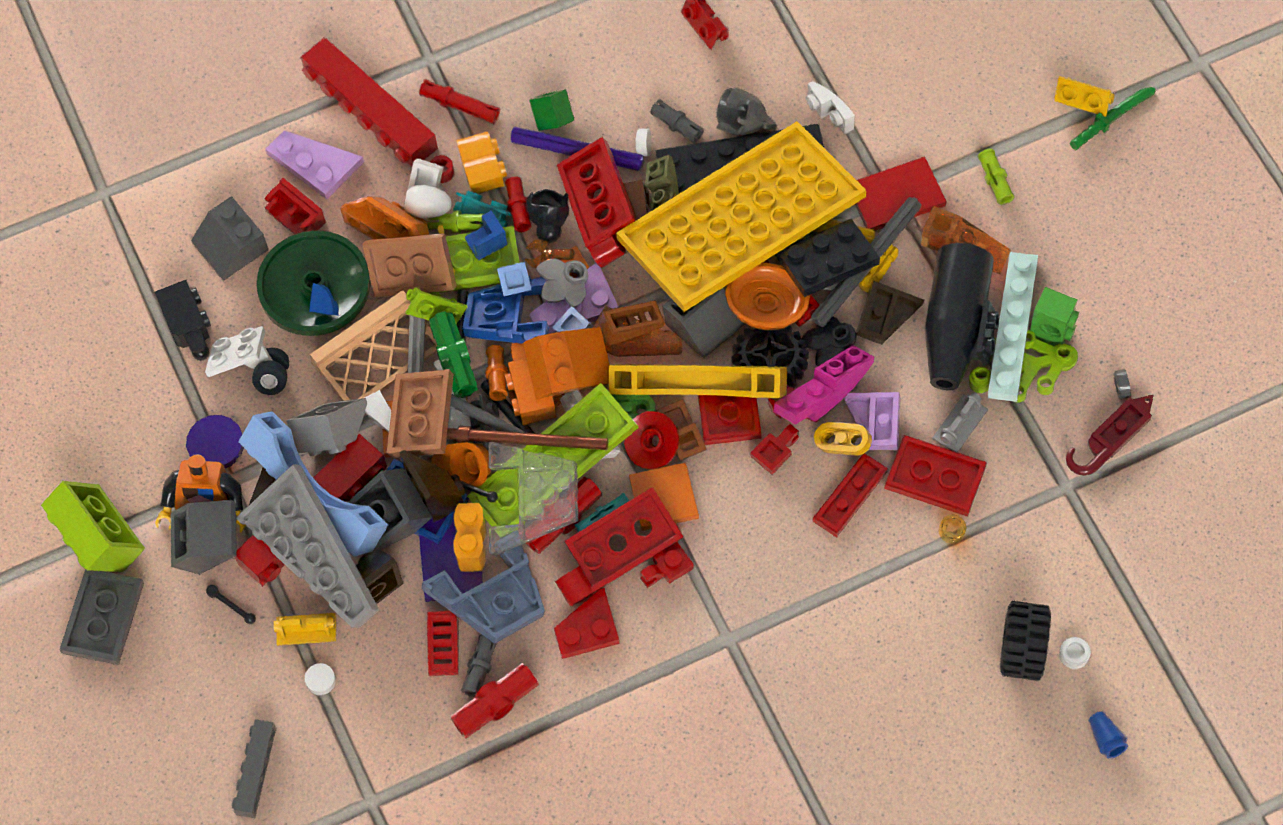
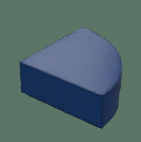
M313 283L309 312L338 315L337 301H334L329 289L322 284Z

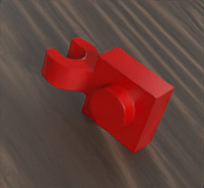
M789 424L777 438L769 433L750 452L751 458L773 475L792 455V451L788 447L792 446L799 439L797 435L799 430Z
M676 542L653 556L655 565H649L641 570L642 577L640 579L647 588L662 578H665L670 584L693 570L694 564L679 543Z

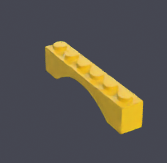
M609 365V393L617 395L669 394L782 398L787 395V367Z

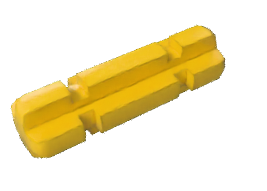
M891 244L880 258L879 265L874 266L859 283L861 290L868 293L873 281L880 282L890 268L891 262H894L898 257L899 250L897 247Z

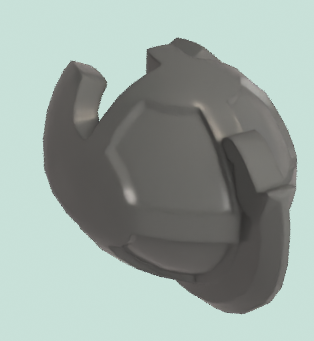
M727 88L722 94L717 107L716 117L719 122L716 127L717 129L741 136L752 134L761 128L776 130L777 124L767 115L763 103L756 96L739 88Z

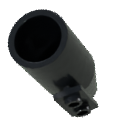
M966 243L947 244L942 246L937 253L924 330L930 384L940 390H956L971 360H981L983 365H989L990 355H993L995 352V339L993 336L994 330L999 327V313L995 311L990 300H988L994 257L990 252L976 245Z

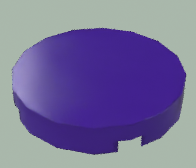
M210 415L200 419L191 427L186 437V448L190 457L202 455L205 461L220 462L226 469L236 462V459L244 450V447L238 442L242 432L239 425L231 418L223 415Z

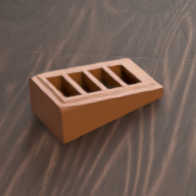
M656 300L602 311L599 321L608 345L617 344L657 330L666 324ZM648 312L652 321H647L644 313ZM634 316L638 317L640 323H636ZM623 320L627 321L628 326L624 325Z

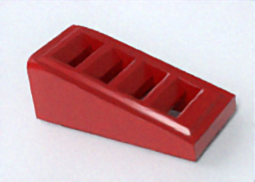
M451 611L427 612L429 676L459 675V617ZM439 625H451V626L435 627V626H439ZM451 635V639H435V636ZM452 647V651L435 652V648ZM452 659V664H435V660Z

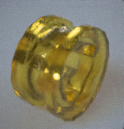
M947 515L940 523L939 536L943 541L951 544L961 541L966 532V522L958 515ZM949 523L953 527L958 526L960 528L957 531V535H954L952 531L946 532Z

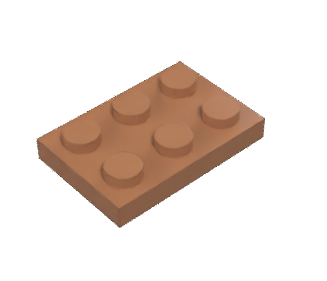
M445 233L366 240L362 244L375 297L394 296L402 290L407 294L409 289L414 288L430 293L453 291L457 287Z
M449 369L396 374L386 452L391 458L400 457L399 452L403 450L416 456L445 454L454 376Z

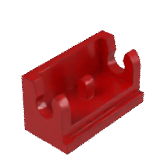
M284 178L265 197V200L269 202L265 206L266 212L294 235L306 231H318L326 223L323 210Z

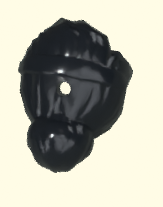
M544 189L534 194L531 192L526 198V212L531 221L537 226L536 234L542 242H556L561 236V227L569 216V195L567 193L563 196L554 190Z

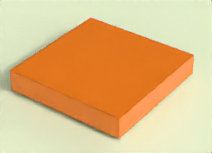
M686 462L629 475L633 497L635 498L653 487L675 524L699 519ZM639 520L641 531L651 529V524L647 520Z

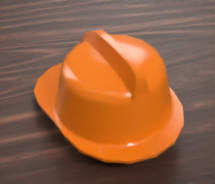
M462 442L446 444L445 454H433L431 463L448 471L450 476L456 474L461 481L479 487L486 481L492 471L493 463L497 459L496 456H491L487 448L481 444Z

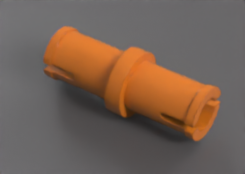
M491 345L488 347V350L486 349L488 367L485 370L486 378L489 380V397L494 401H502L508 396L504 375L508 373V368L504 364V348L500 345Z

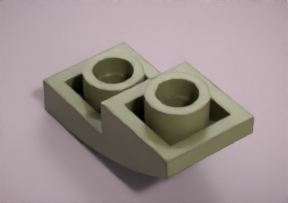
M670 155L647 163L645 187L652 191L650 212L679 194L673 158Z

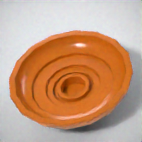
M761 263L729 283L725 292L728 306L735 316L743 323L763 330L783 329L797 322L807 311L810 295L806 297L802 295L782 265Z

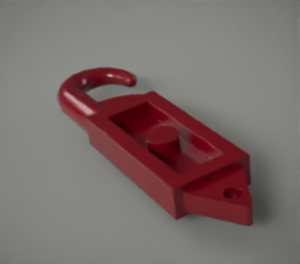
M1154 395L1136 399L1129 397L1091 434L1088 445L1095 457L1086 465H1078L1073 460L1075 448L1071 447L1066 454L1068 468L1075 474L1082 476L1091 475L1096 472L1151 420L1152 415L1150 411Z

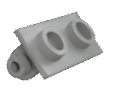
M976 393L967 396L963 394L932 439L952 451L959 452L988 411V408L980 403L982 398Z

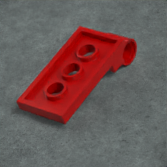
M601 137L557 164V168L565 191L569 195L568 199L585 247L589 250L597 265L603 268L627 253L626 248L617 240L616 233L635 222V214L609 144ZM594 169L592 175L586 178L587 172ZM601 189L599 196L593 199L594 193ZM605 210H609L607 216L600 219L601 214Z

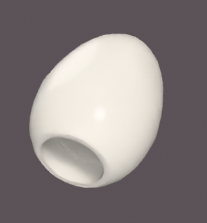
M416 185L407 190L405 210L414 217L434 218L444 215L451 208V198L438 188L428 185Z

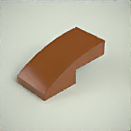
M683 399L656 410V412H661L671 418L678 429L679 447L676 455L679 461L707 450L697 425L693 423Z

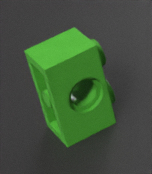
M1045 287L1035 307L1030 329L1034 332L1035 339L1052 346L1064 344L1065 339L1071 341L1080 313L1075 310L1078 300Z

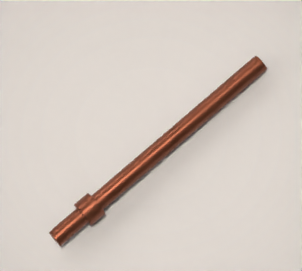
M458 426V428H448L447 439L457 440L458 443L479 441L607 450L609 444L608 438L475 430L471 426Z

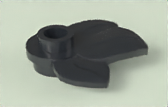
M832 316L825 326L816 325L817 328L806 331L801 340L806 341V348L817 350L815 364L820 366L854 345L857 334L852 325L840 323L836 317Z

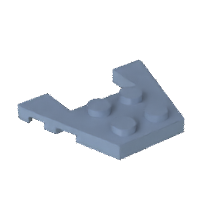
M518 531L495 543V550L509 567V569L464 594L460 592L445 570L422 582L421 586L425 593L494 644L542 618L545 613Z

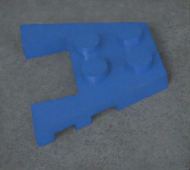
M528 275L532 290L508 296L503 295L501 284L468 293V308L465 311L463 323L465 337L523 344V342L534 337L549 334L547 321L521 323L524 297L540 295L547 280L542 276L531 279L530 275Z

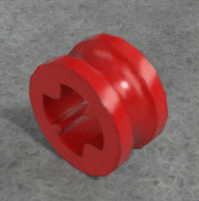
M438 155L431 159L430 163L442 167L446 166L447 171L442 173L440 183L450 181L454 176L452 160L445 155Z

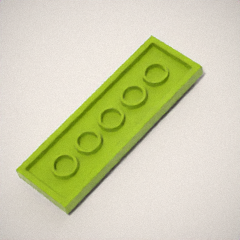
M600 383L541 434L608 438L607 450L527 445L492 474L482 486L478 487L487 492L495 491L498 494L496 502L491 503L486 497L475 492H471L467 497L472 503H479L481 505L484 518L500 538L503 539L521 528L553 498L560 495L639 427L603 384Z

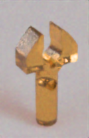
M534 240L526 249L541 252V255H538L535 259L525 258V261L531 267L537 268L539 264L549 259L572 260L575 257V252L573 249H549L547 247L548 241Z

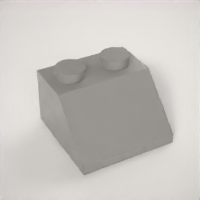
M366 398L325 403L287 420V425L292 431L298 453L308 452L309 456H316L326 452V450L329 451V454L346 450L345 445L357 439L367 406Z

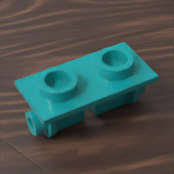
M467 190L466 195L456 193L462 199L461 202L457 201L455 203L453 211H461L462 214H485L492 211L501 226L507 227L506 215L512 216V213L506 211L507 205L494 200L489 205L481 201L483 196Z

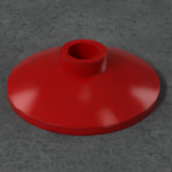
M647 411L637 415L632 420L639 428L624 440L627 455L633 463L645 469H657L667 465L674 458L679 447V433L675 423L661 412ZM657 435L659 443L657 446H654L652 439Z

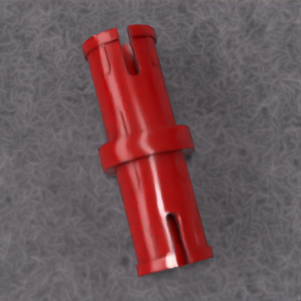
M513 176L505 180L509 199L507 201V208L512 213L515 231L526 232L532 227L526 212L525 203L527 197L524 195L522 179Z

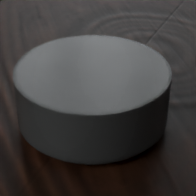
M1126 370L1115 371L1113 376L1118 397L1120 399L1131 397V388Z

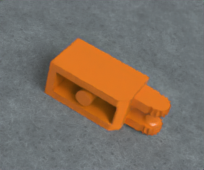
M511 343L512 362H508L510 373L504 375L508 391L514 390L516 399H511L514 416L520 415L523 425L556 418L555 404L552 396L536 399L524 345Z

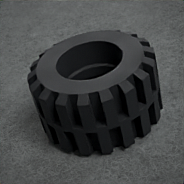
M1011 601L1005 619L1000 659L1002 676L1040 681L1045 670L1051 626L1049 605Z

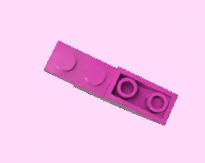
M854 345L850 346L816 367L812 380L774 403V412L795 425L807 417L813 421L818 420L834 408L858 384L874 363L875 357Z

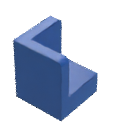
M492 211L482 215L484 227L465 236L466 243L478 261L507 246L505 230Z

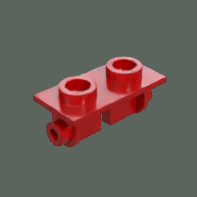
M706 0L685 1L681 13L710 50L713 48L716 40L725 41L729 37V29L722 23L719 17L711 19V17H714L715 12Z

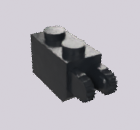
M185 279L155 291L176 346L181 348L189 346L193 357L197 361L207 359L210 353L205 340L210 338L206 328L210 327L211 324L206 311L199 312L197 305L202 302L196 287L190 289Z

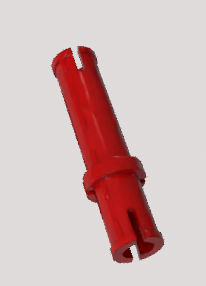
M424 79L420 86V96L432 99L440 103L442 107L447 108L449 106L491 124H495L500 115L499 107L454 91V88L451 86L444 87L427 79Z

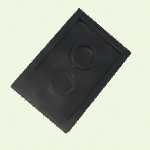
M852 218L791 244L777 253V259L804 297L877 266L880 262V257Z

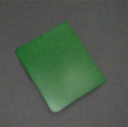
M566 89L544 93L529 100L538 131L559 128L574 121Z

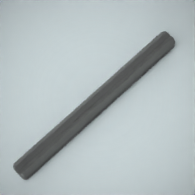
M909 197L871 242L870 245L880 258L921 209L922 205L916 198ZM872 268L840 281L812 314L811 319L818 326H825Z

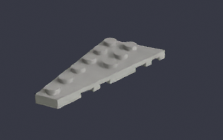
M293 464L236 517L241 524H246L253 531L252 534L258 540H263L271 548V552L295 575L303 578L310 584L309 588L326 599L329 602V607L352 628H360L379 611L377 604L301 465Z

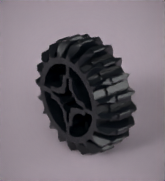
M791 325L776 330L758 328L752 330L746 327L744 335L738 334L736 338L737 344H734L732 347L733 356H731V363L735 366L785 367L787 364H790L787 367V385L794 388L796 386V379L802 380L804 377L803 371L808 369L807 359H809V351L806 350V341L800 340L801 334L799 331L792 333ZM764 343L762 346L754 348L756 345ZM768 350H770L771 356H773L772 365H770L769 358H767Z

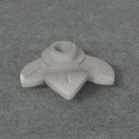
M549 259L537 266V273L547 280L541 292L544 301L556 303L565 299L572 307H576L583 302L586 296L584 284L588 280V270L582 262L573 260L564 263L558 259ZM569 273L577 274L578 278L571 277Z

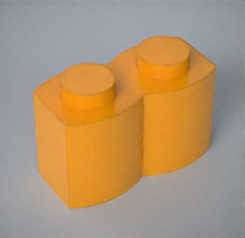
M487 131L456 140L471 192L479 194L504 186L502 178L507 177L503 160L498 162L496 155L500 154L496 138L490 139Z
M460 503L454 512V523L457 533L454 538L453 547L457 564L461 572L482 571L486 563V552L483 543L486 537V523L483 510L479 503Z

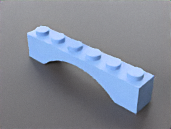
M270 411L253 415L238 441L247 450V453L255 458L266 469V472L276 480L293 464L301 465L348 553L355 557L372 552L388 524L370 506L344 502L322 488L309 474L296 449L291 429L274 412Z

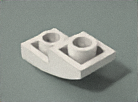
M813 81L808 83L806 101L812 111L816 110L820 118L829 115L835 127L839 126L844 134L854 130L855 115L849 107L829 89Z

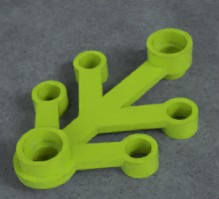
M1028 330L1027 338L1031 340L1026 342L1025 350L1033 349L1044 356L1036 358L1024 353L1022 376L1019 385V391L1022 394L1018 395L1017 403L1026 399L1027 390L1040 369L1050 367L1046 375L1038 378L1037 391L1042 395H1050L1054 391L1055 382L1061 372L1068 371L1076 365L1078 361L1077 350L1069 344L1052 346L1035 339L1034 332ZM977 367L971 371L969 386L974 392L985 393L989 390L991 370L985 367ZM1047 383V384H1049L1050 386H1049V387H1043V386H1041V384Z

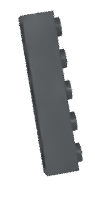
M255 719L254 725L250 727V743L246 744V759L241 764L242 776L237 781L236 790L238 792L232 801V809L237 816L255 818L276 732L274 722Z

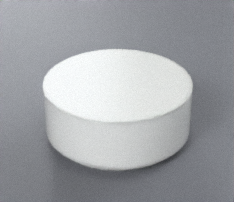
M650 129L637 130V154L650 156Z
M1079 637L1066 639L1059 651L1061 662L1071 669L1084 667L1088 663L1091 654L1088 643Z
M318 663L312 665L306 671L305 683L311 693L325 695L334 688L336 677L330 666Z

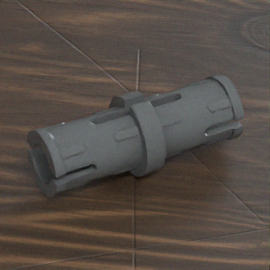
M658 99L657 103L653 104L650 114L665 122L673 132L678 131L693 143H696L703 135L704 128L688 119L683 111L673 109L661 99Z
M479 635L473 657L468 660L467 666L469 669L461 688L462 693L471 697H475V694L483 685L486 674L490 673L492 667L490 662L497 643L494 644L483 635Z

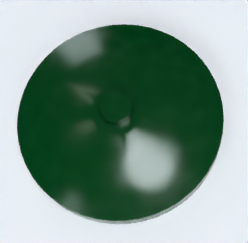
M306 231L284 239L271 249L261 263L256 285L261 306L274 324L293 334L319 336L337 331L356 318L367 302L371 279L365 257L350 240L328 231ZM313 283L322 284L329 289L334 301H337L338 315L309 312Z

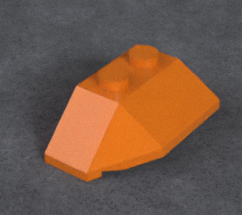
M368 196L346 203L340 208L345 223L373 240L429 235L428 224L423 218L410 215L399 203L394 201L391 203L382 197Z

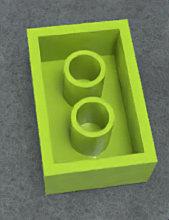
M62 481L41 504L47 513L48 520L58 528L63 535L64 543L72 548L78 557L79 564L86 570L124 572L145 550V547L99 484Z

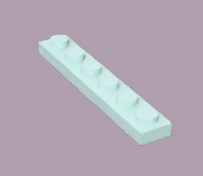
M1010 252L989 383V399L1017 402L1038 255Z

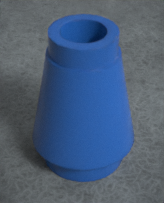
M1104 711L1097 712L1089 718L1088 721L1101 754H1105L1108 759L1120 756L1127 750V737L1106 716Z

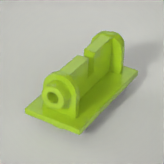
M419 288L409 289L406 295L407 300H410L411 304L405 313L425 320H429L435 314L445 311L453 313L457 324L468 308L467 305L458 303L454 298L447 299L437 295L434 296L421 291Z

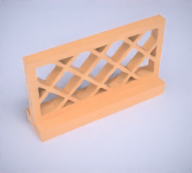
M403 290L310 354L313 366L318 372H321L342 401L350 400L346 395L347 384L364 386L363 394L358 398L361 399L378 390L381 392L395 382L396 374L408 373V364L404 367L392 366L394 352L408 354V348L395 347L397 333L409 335V329L398 328L399 319L406 314L405 312L410 306V300H407L406 293ZM426 322L425 337H428L434 346L424 351V361L437 353L436 341L431 328ZM381 331L393 332L391 346L375 344L376 335ZM358 347L370 348L368 362L352 360L353 351ZM374 349L390 351L388 365L371 363ZM335 363L347 365L345 378L332 377L327 369ZM351 365L367 367L365 381L348 379ZM370 368L387 370L386 379L381 383L368 382ZM390 371H395V373L390 376ZM338 383H343V390Z

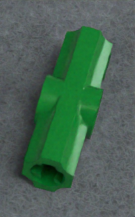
M445 311L437 313L433 318L429 319L437 344L436 350L443 370L449 369L454 374L453 395L461 398L471 396L478 388L470 366L471 360L464 338L461 339L453 313Z

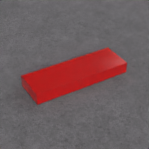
M866 453L862 454L815 514L813 522L837 538L886 475L888 468Z

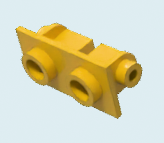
M1059 76L1054 101L1095 114L1100 112L1106 117L1109 104L1112 105L1115 94L1111 93L1109 89H1102L1072 80L1069 77Z
M336 612L276 617L274 632L276 633L277 646L336 641Z

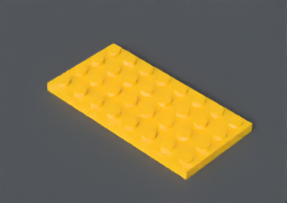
M796 121L616 233L617 240L685 312L866 197V189Z

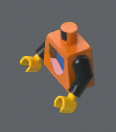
M193 455L188 460H183L179 470L173 471L165 480L160 504L163 506V510L159 512L155 525L159 528L161 519L166 518L170 522V530L172 508L175 507V510L188 503L235 501L237 517L241 513L240 510H243L241 485L226 472L222 463L205 461L202 455ZM236 520V523L240 527V533H242V531L245 529L247 525L241 524L238 520Z

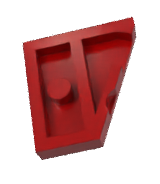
M605 588L599 589L554 627L562 659L620 644Z

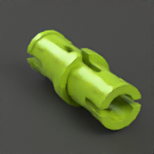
M986 149L980 152L978 160H980L985 171V181L988 185H991L997 203L1004 205L1011 202L1015 196L1006 180V170L1001 168L995 151L993 149Z
M453 211V213H445L438 217L428 218V220H439V222H428V228L433 230L438 229L437 226L443 225L444 230H452L453 233H460L461 230L476 231L484 227L483 224H475V221H482V215L484 214H462L461 211Z

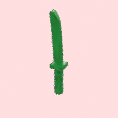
M1154 87L1140 89L1109 110L1106 117L1099 112L1095 117L1094 123L1070 141L1071 148L1078 150L1083 144L1093 138L1094 135L1098 134L1100 130L1106 133L1111 123L1154 95L1156 89Z

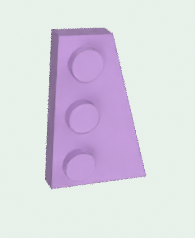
M285 130L266 148L267 155L326 199L364 163L362 156Z
M594 263L587 269L588 280L584 284L586 296L581 304L574 307L590 323L600 320L602 311L619 308L601 267L597 263ZM565 299L556 303L545 301L529 314L531 322L547 321L549 334L556 333L557 331L553 326L571 306Z

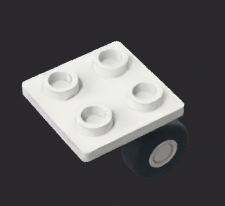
M263 326L255 329L247 328L239 335L230 338L223 337L214 342L205 373L208 377L238 366L246 365L254 369L252 376L254 387L262 394L275 395L280 393L286 386V370L289 368V357L279 348H265L263 344L265 329Z

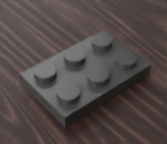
M85 569L59 649L60 652L65 655L119 665L144 586L143 580L104 571Z

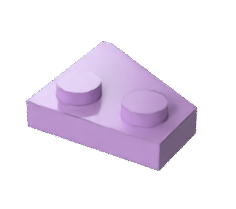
M848 393L844 400L855 423L862 425L871 433L872 444L869 450H898L900 393Z

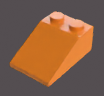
M601 327L545 334L523 342L536 399L597 387L600 383L603 385L609 384L610 364Z

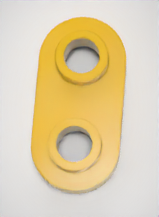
M826 422L816 429L814 442L817 447L826 453L862 455L871 447L872 436L865 427L859 424ZM831 436H835L834 441L832 443H828L829 438ZM862 438L861 443L855 445L856 440Z

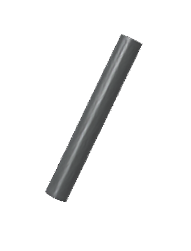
M451 394L450 406L498 431L525 433V431Z

